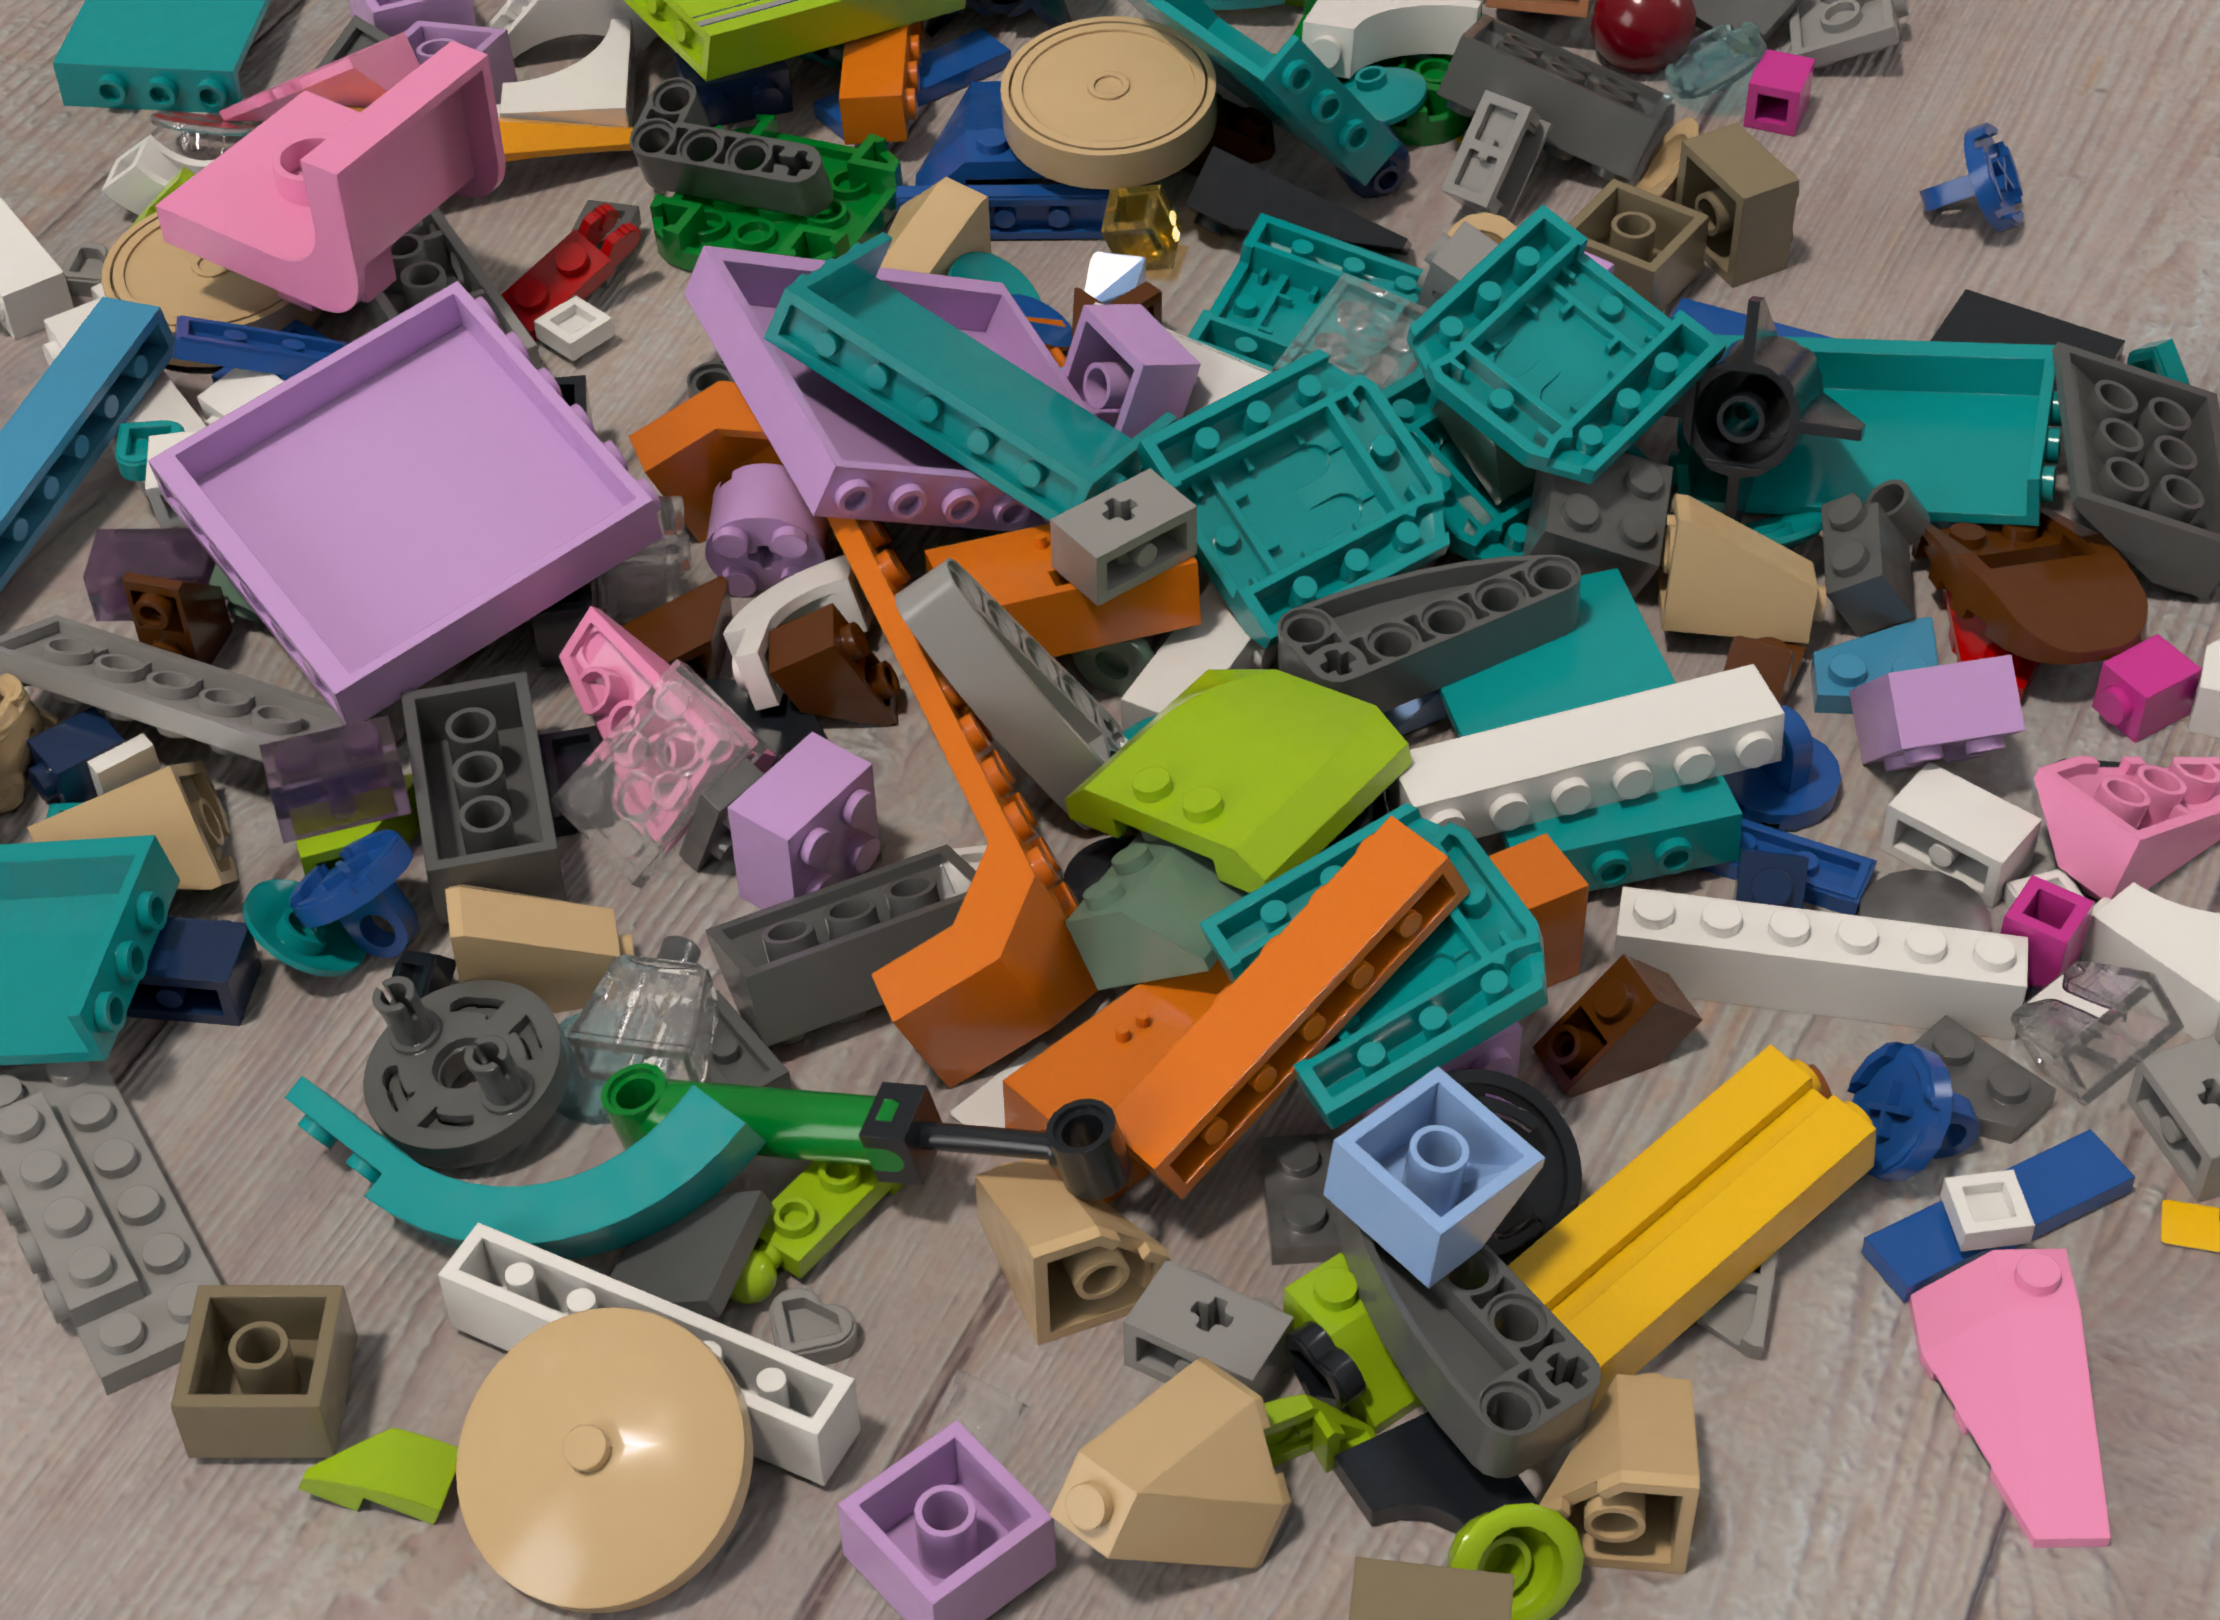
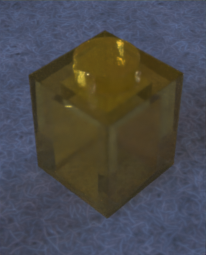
M1161 184L1110 189L1101 234L1112 253L1146 257V271L1173 269L1182 225Z

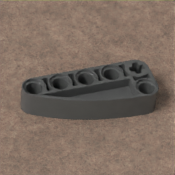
M1561 555L1506 556L1420 569L1379 579L1328 595L1293 608L1284 613L1279 619L1277 628L1279 670L1376 705L1382 713L1574 631L1579 622L1581 569L1576 562Z
M1333 1204L1334 1218L1344 1258L1349 1271L1355 1277L1358 1285V1295L1381 1341L1409 1386L1436 1423L1474 1467L1483 1474L1495 1478H1511L1523 1473L1573 1441L1585 1430L1601 1380L1599 1363L1592 1353L1486 1243L1481 1250L1428 1289ZM1498 1426H1502V1427H1505V1428H1508V1429H1511V1430H1505V1429L1499 1428Z

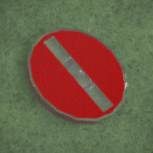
M179 112L151 114V123L153 125L182 131V150L185 153L198 151L199 134H208L207 155L209 157L223 154L225 136H246L258 127L256 124L247 121H223L221 116Z

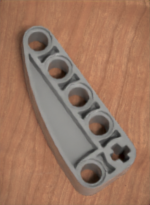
M948 558L895 595L897 609L908 628L933 662L988 730L1036 783L1068 814L1065 798L1128 742L1123 734V730L1112 715L958 562ZM1075 821L1083 829H1091V827Z

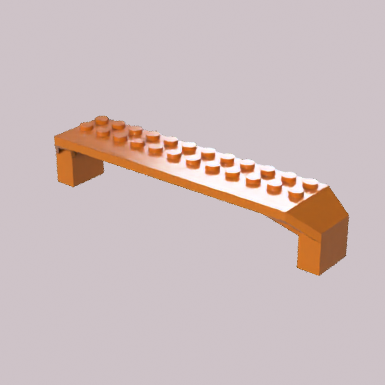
M731 381L716 382L628 436L645 474L699 543L707 539L713 494L720 481L721 485L731 480L732 471L742 466L760 463L783 465L735 382ZM827 517L830 523L829 527L833 529L988 841L987 848L953 925L871 974L893 1024L945 1085L951 1089L1056 1026L1099 990L1065 924L1066 920L1080 904L1067 883L1062 881L1058 873L1061 867L1044 838L1039 836L1035 828L1039 824L1022 795L1016 791L1013 785L1016 779L1012 771L991 742L994 740L993 734L933 662L908 628L897 609L895 595L910 585L909 580L912 579V576L897 551L891 547L890 542L893 540L882 521Z

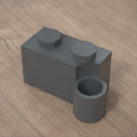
M1893 479L1875 487L1867 497L1866 503H1863L1855 493L1822 504L1826 595L1859 637L1914 618L1909 545L1918 541L1925 534V528H1928L1930 524V517L1910 487L1902 480Z

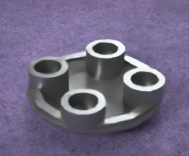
M1909 869L1889 873L1872 883L1860 900L1859 916L1984 932L1991 931V914L1982 897L1963 881L1938 871Z

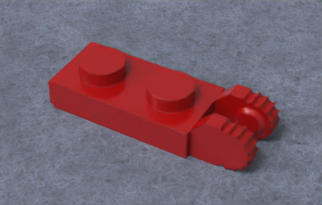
M609 203L599 204L593 212L590 211L582 219L578 231L574 229L501 294L535 342L539 341V339L536 337L534 320L576 295L585 300L616 272L615 267L631 251H634V248L640 242L642 237L640 235L641 231L631 222L622 223L620 227H617L616 231L611 232L618 222L619 212ZM604 237H606L601 247V250L595 247V245H597Z

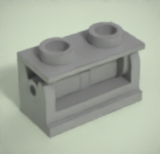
M1485 90L1441 187V191L1463 207L1479 213L1487 212L1500 215L1510 221L1553 125L1541 120V117L1531 106Z

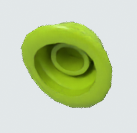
M1534 1503L1508 1504L1471 1519L1457 1532L1449 1547L1446 1567L1514 1574L1511 1620H1548L1566 1605L1580 1583L1585 1553L1576 1528L1558 1511Z

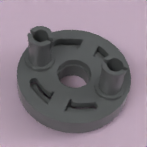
M394 976L381 982L391 997V1002H389L383 991L376 987L372 996L373 1005L382 1015L387 1027L378 1038L367 1060L363 1080L365 1103L383 1136L416 1162L438 1168H461L485 1163L505 1155L522 1145L551 1118L568 1086L571 1073V1054L567 1039L553 1012L534 992L523 986L501 980H473L441 988L420 999L414 983L409 978ZM530 1022L536 1029L537 1037L531 1029V1027L528 1025ZM467 1069L473 1073L477 1080L466 1087L451 1088L455 1079ZM399 1074V1077H393V1075ZM389 1090L392 1096L394 1097V1101L398 1109L397 1112L394 1110V1107L392 1105ZM473 1123L471 1126H459L460 1124Z

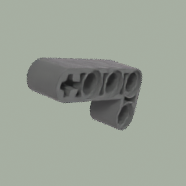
M673 77L664 80L655 87L631 132L629 140L631 149L646 182L653 188L755 208L775 210L798 216L819 214L827 209L833 200L834 192L820 153L814 147L802 143L710 127L709 119L695 85L683 77Z

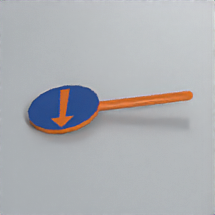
M1011 294L1060 368L1064 367L1066 357L1062 351H1067L1072 342V327L1069 322L1052 307L1035 298L1021 294Z

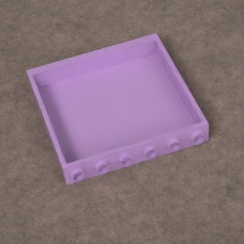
M703 246L685 289L684 296L813 516L998 531H1016L1050 523L1046 518L764 339L784 289L793 284L801 274L805 273L808 275L821 268L825 260ZM880 267L876 275L878 279L1089 411L1003 283Z
M458 281L148 460L166 501L348 730H351L401 699V693L414 691L663 537L656 513L662 509V505L650 483L644 478L636 481L628 472L627 463L616 445L610 440L602 443L595 435L593 424L582 407L577 403L569 406L564 401L561 389L553 375L545 367L537 370L531 364L528 351L520 338L512 331L505 334L499 328L497 317L487 301L481 296L473 299Z

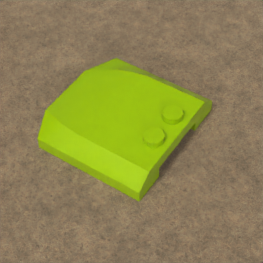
M1208 669L1065 798V803L1070 819L1113 837L1119 838L1126 832L1128 826H1132L1210 858L1214 861L1218 880L1251 893L1319 854L1412 764L1408 742L1376 705L1277 669Z

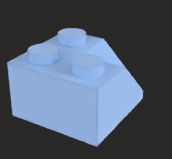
M1437 1066L1333 1140L1323 1195L1429 1289L1481 1250L1541 1170L1545 1157Z

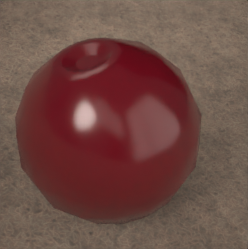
M1597 0L1590 31L1596 49L1610 65L1629 73L1652 74L1671 67L1687 52L1694 32L1697 12L1693 0Z

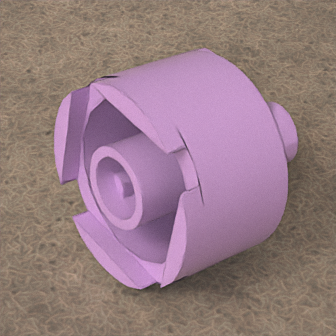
M760 463L742 466L732 471L731 480L721 485L720 481L714 490L705 547L706 560L718 577L722 575L728 581L730 595L747 597L756 590H768L800 571L825 562L830 523L827 517L812 515L784 465Z

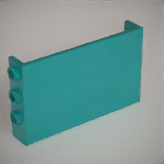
M85 0L53 61L64 106L219 113V111L243 100L238 72L272 0Z
M1128 0L1147 20L1172 27L1207 53L1213 64L1217 83L1251 107L1262 112L1268 119L1362 185L1366 186L1400 145L1296 35L1293 34L1277 54L1274 55L1219 18L1202 0Z
M884 232L863 244L859 242L854 244L847 253L837 259L829 258L821 268L808 275L805 273L801 274L793 284L784 289L764 336L765 340L1049 521L1066 510L1143 472L1144 469L1137 453L1139 440L1176 422L1178 418L1167 411L1131 439L876 277L893 239Z
M1714 334L1727 344L1726 349L1737 340L1744 339V335ZM1784 337L1794 340L1800 346L1808 348L1815 354L1818 368L1823 377L1824 393L1866 424L1865 434L1861 441L1805 434L1780 465L1755 477L1745 513H1822V504L1855 493L1863 503H1866L1867 497L1875 487L1885 481L1897 479L1904 481L1910 487L1928 512L1930 521L2039 526L2042 502H2053L2055 495L2056 466L2047 465L2048 463L2059 464L2061 449V428H2053V426H2062L2052 353L2055 345ZM1679 418L1677 445L1680 451L1671 450L1668 466L1673 467L1671 485L1678 486V494L1689 495L1717 511H1724L1728 476L1714 472L1702 463L1704 459L1696 453L1693 445L1689 447L1683 435L1682 418Z
M1618 568L1581 575L1579 622L1574 631L1440 688L1437 691L1459 738L1675 684L1676 682ZM1721 775L1698 783L1686 784L1646 794L1635 799H1627L1583 810L1573 815H1564L1499 833L1506 849L1547 833L1589 884V891L1738 860L1743 814L1724 776Z
M155 835L0 844V1066L107 1061L118 1032L125 1025L127 1010L138 983L145 976L147 961L160 930L166 924L168 909L180 882L176 871Z

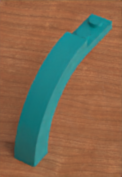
M303 1076L299 1078L284 1097L305 1113L297 1124L305 1132L330 1150L339 1140L353 1151L346 1163L373 1183V1186L364 1197L416 1231L456 1249L460 1247L478 1222L565 1259L587 1257L624 1247L649 1237L685 1218L713 1198L744 1170L767 1143L744 1121L695 1085H692L672 1111L646 1136L619 1155L594 1168L548 1183L526 1186H488L447 1177L420 1165L334 1097Z

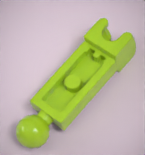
M813 1161L771 1202L774 1207L730 1298L745 1305L763 1301L771 1295L776 1286L778 1274L776 1269L779 1266L801 1279L888 1192L895 1195L905 1184L878 1182L872 1166Z

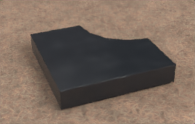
M1429 1412L1334 1456L1333 1471L1371 1526L1396 1519L1430 1521L1457 1534L1471 1519L1483 1513L1492 1512L1503 1505L1521 1503L1539 1505L1519 1475L1511 1478H1495L1483 1474L1474 1467L1436 1423Z

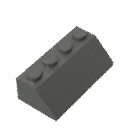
M946 844L706 929L708 942L740 1016L767 1047L796 1043L802 1040L807 1035V1032L834 1022L849 1023L861 1019L870 1009L884 1004L871 974L952 926L976 870Z

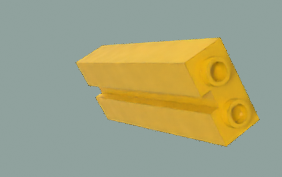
M1773 1045L1767 1046L1508 1265L1518 1278L1592 1353L1599 1363L1601 1380L1591 1412L1597 1408L1616 1374L1635 1375L1874 1167L1876 1128L1873 1126L1869 1116L1861 1107L1851 1101L1843 1102L1834 1094L1828 1099L1819 1093L1821 1091V1083L1817 1075L1801 1060H1790Z

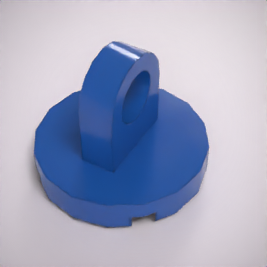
M1986 122L1969 128L1964 134V152L1969 174L1919 191L1926 212L1976 196L1986 220L1995 231L2003 232L2018 227L2021 224L2024 213L2021 210L2015 212L2014 206L2022 202L2021 196H2023L2018 171L2008 146H2005L2003 141L1995 143L1991 137L1997 135L1999 131L1995 126Z
M1780 705L1785 713L1781 761L1723 776L1743 814V819L1762 824V822L1779 824L1778 830H1797L1818 823L1832 811L1840 788L1841 774L1838 760L1825 744L1811 736L1810 730L1803 718L1791 707Z
M385 829L370 833L343 847L344 850L339 855L344 861L340 860L335 863L336 866L332 870H329L325 863L312 869L297 884L290 895L289 903L303 926L315 928L330 924L339 919L351 938L362 950L373 956L391 958L404 952L414 939L419 925L414 908L395 882L414 857L412 849L397 831ZM371 915L381 916L393 926L395 933L386 932L379 928Z
M1886 1043L1869 1054L1851 1078L1847 1092L1855 1094L1852 1102L1866 1112L1876 1128L1874 1167L1866 1173L1886 1182L1906 1181L1922 1171L1932 1158H1946L1962 1153L1979 1138L1981 1127L1970 1100L1961 1094L1953 1092L1950 1072L1940 1056L1922 1046L1913 1043Z

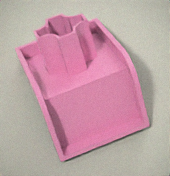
M451 41L361 112L304 90L155 205L164 242L277 290L279 298L312 312L319 308L328 312L342 313L350 310L359 301L369 303L397 280L390 248L393 243L454 193L469 198H481L490 194L503 181L506 164L488 54Z

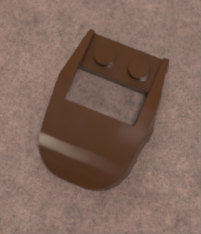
M2043 506L2041 508L2039 526L1961 522L1953 524L1950 528L1938 529L1929 524V527L1925 528V534L1913 543L1911 552L1915 560L1928 558L1931 561L1928 578L1937 590L1948 589L1952 594L1950 608L1961 619L1973 618L1975 614L1987 623L1984 634L1987 638L2019 657L2057 665L2088 663L2110 659L2145 641L2147 638V597L2125 560L2100 533Z

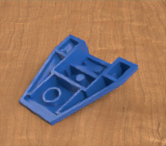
M1001 81L971 82L918 170L915 186L934 185L945 177L963 185H969V180L1046 178L1030 169L1018 159L1007 143L1003 127ZM1127 188L1112 189L1113 212H1127Z

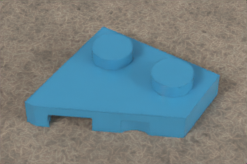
M1922 617L1813 652L1810 671L1814 713L1853 714L1850 690L1887 673L1938 666L1933 618Z

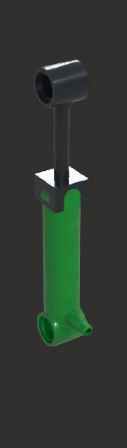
M640 1063L622 1068L613 1074L604 1084L600 1096L602 1106L625 1150L656 1127L685 1096L691 1086L695 1085L744 1121L767 1142L756 1156L872 1166L878 1182L923 1186L938 1151L1049 1160L1051 1167L1059 1169L1067 1191L1074 1197L1087 1201L1101 1200L1114 1195L1126 1185L1132 1175L1133 1164L1112 1108L1105 1102L1092 1098L1078 1099L1063 1105L1051 1116L1047 1123L1046 1131L943 1123L928 1086L882 1082L877 1095L871 1096L667 1079L665 1073L658 1066Z

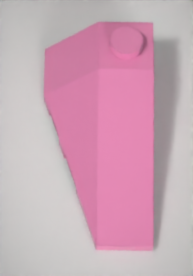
M402 32L246 98L219 111L223 121H266L304 90L341 105L368 107L418 68L420 64L405 32Z
M593 606L589 607L560 653L559 658L583 713L593 716L604 743L599 746L605 763L615 766L624 789L619 792L626 811L661 847L671 848L684 841L700 796L704 791L745 758H748L765 774L777 757L729 711L602 610Z
M2075 756L2039 767L2034 777L2058 867L2077 880L2081 890L2095 899L2101 900L2104 897H2108L2112 900L2133 882L2147 890L2220 841V757H2173L2169 767H2157L2147 765L2141 757L2123 756L2119 767H2099L2100 763L2094 756Z
M2067 1249L1992 1250L1910 1294L1908 1304L1920 1363L1931 1381L1938 1380L1955 1407L1953 1417L1964 1436L1971 1433L1991 1466L1990 1479L2032 1548L2108 1547L2111 1534L2081 1309Z

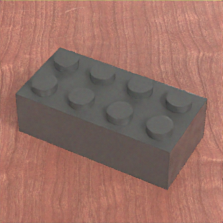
M520 672L401 693L425 868L438 925L449 923L445 889L455 885L465 884L567 901L527 673Z

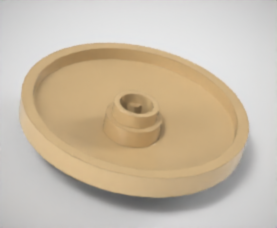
M619 1307L585 1310L561 1317L526 1336L495 1365L476 1393L467 1412L460 1435L456 1463L457 1493L467 1530L483 1558L497 1574L523 1593L554 1607L573 1612L595 1614L626 1611L652 1603L672 1593L697 1575L723 1546L739 1518L750 1486L753 1468L754 1446L748 1408L740 1387L723 1360L702 1340L667 1318L638 1309Z

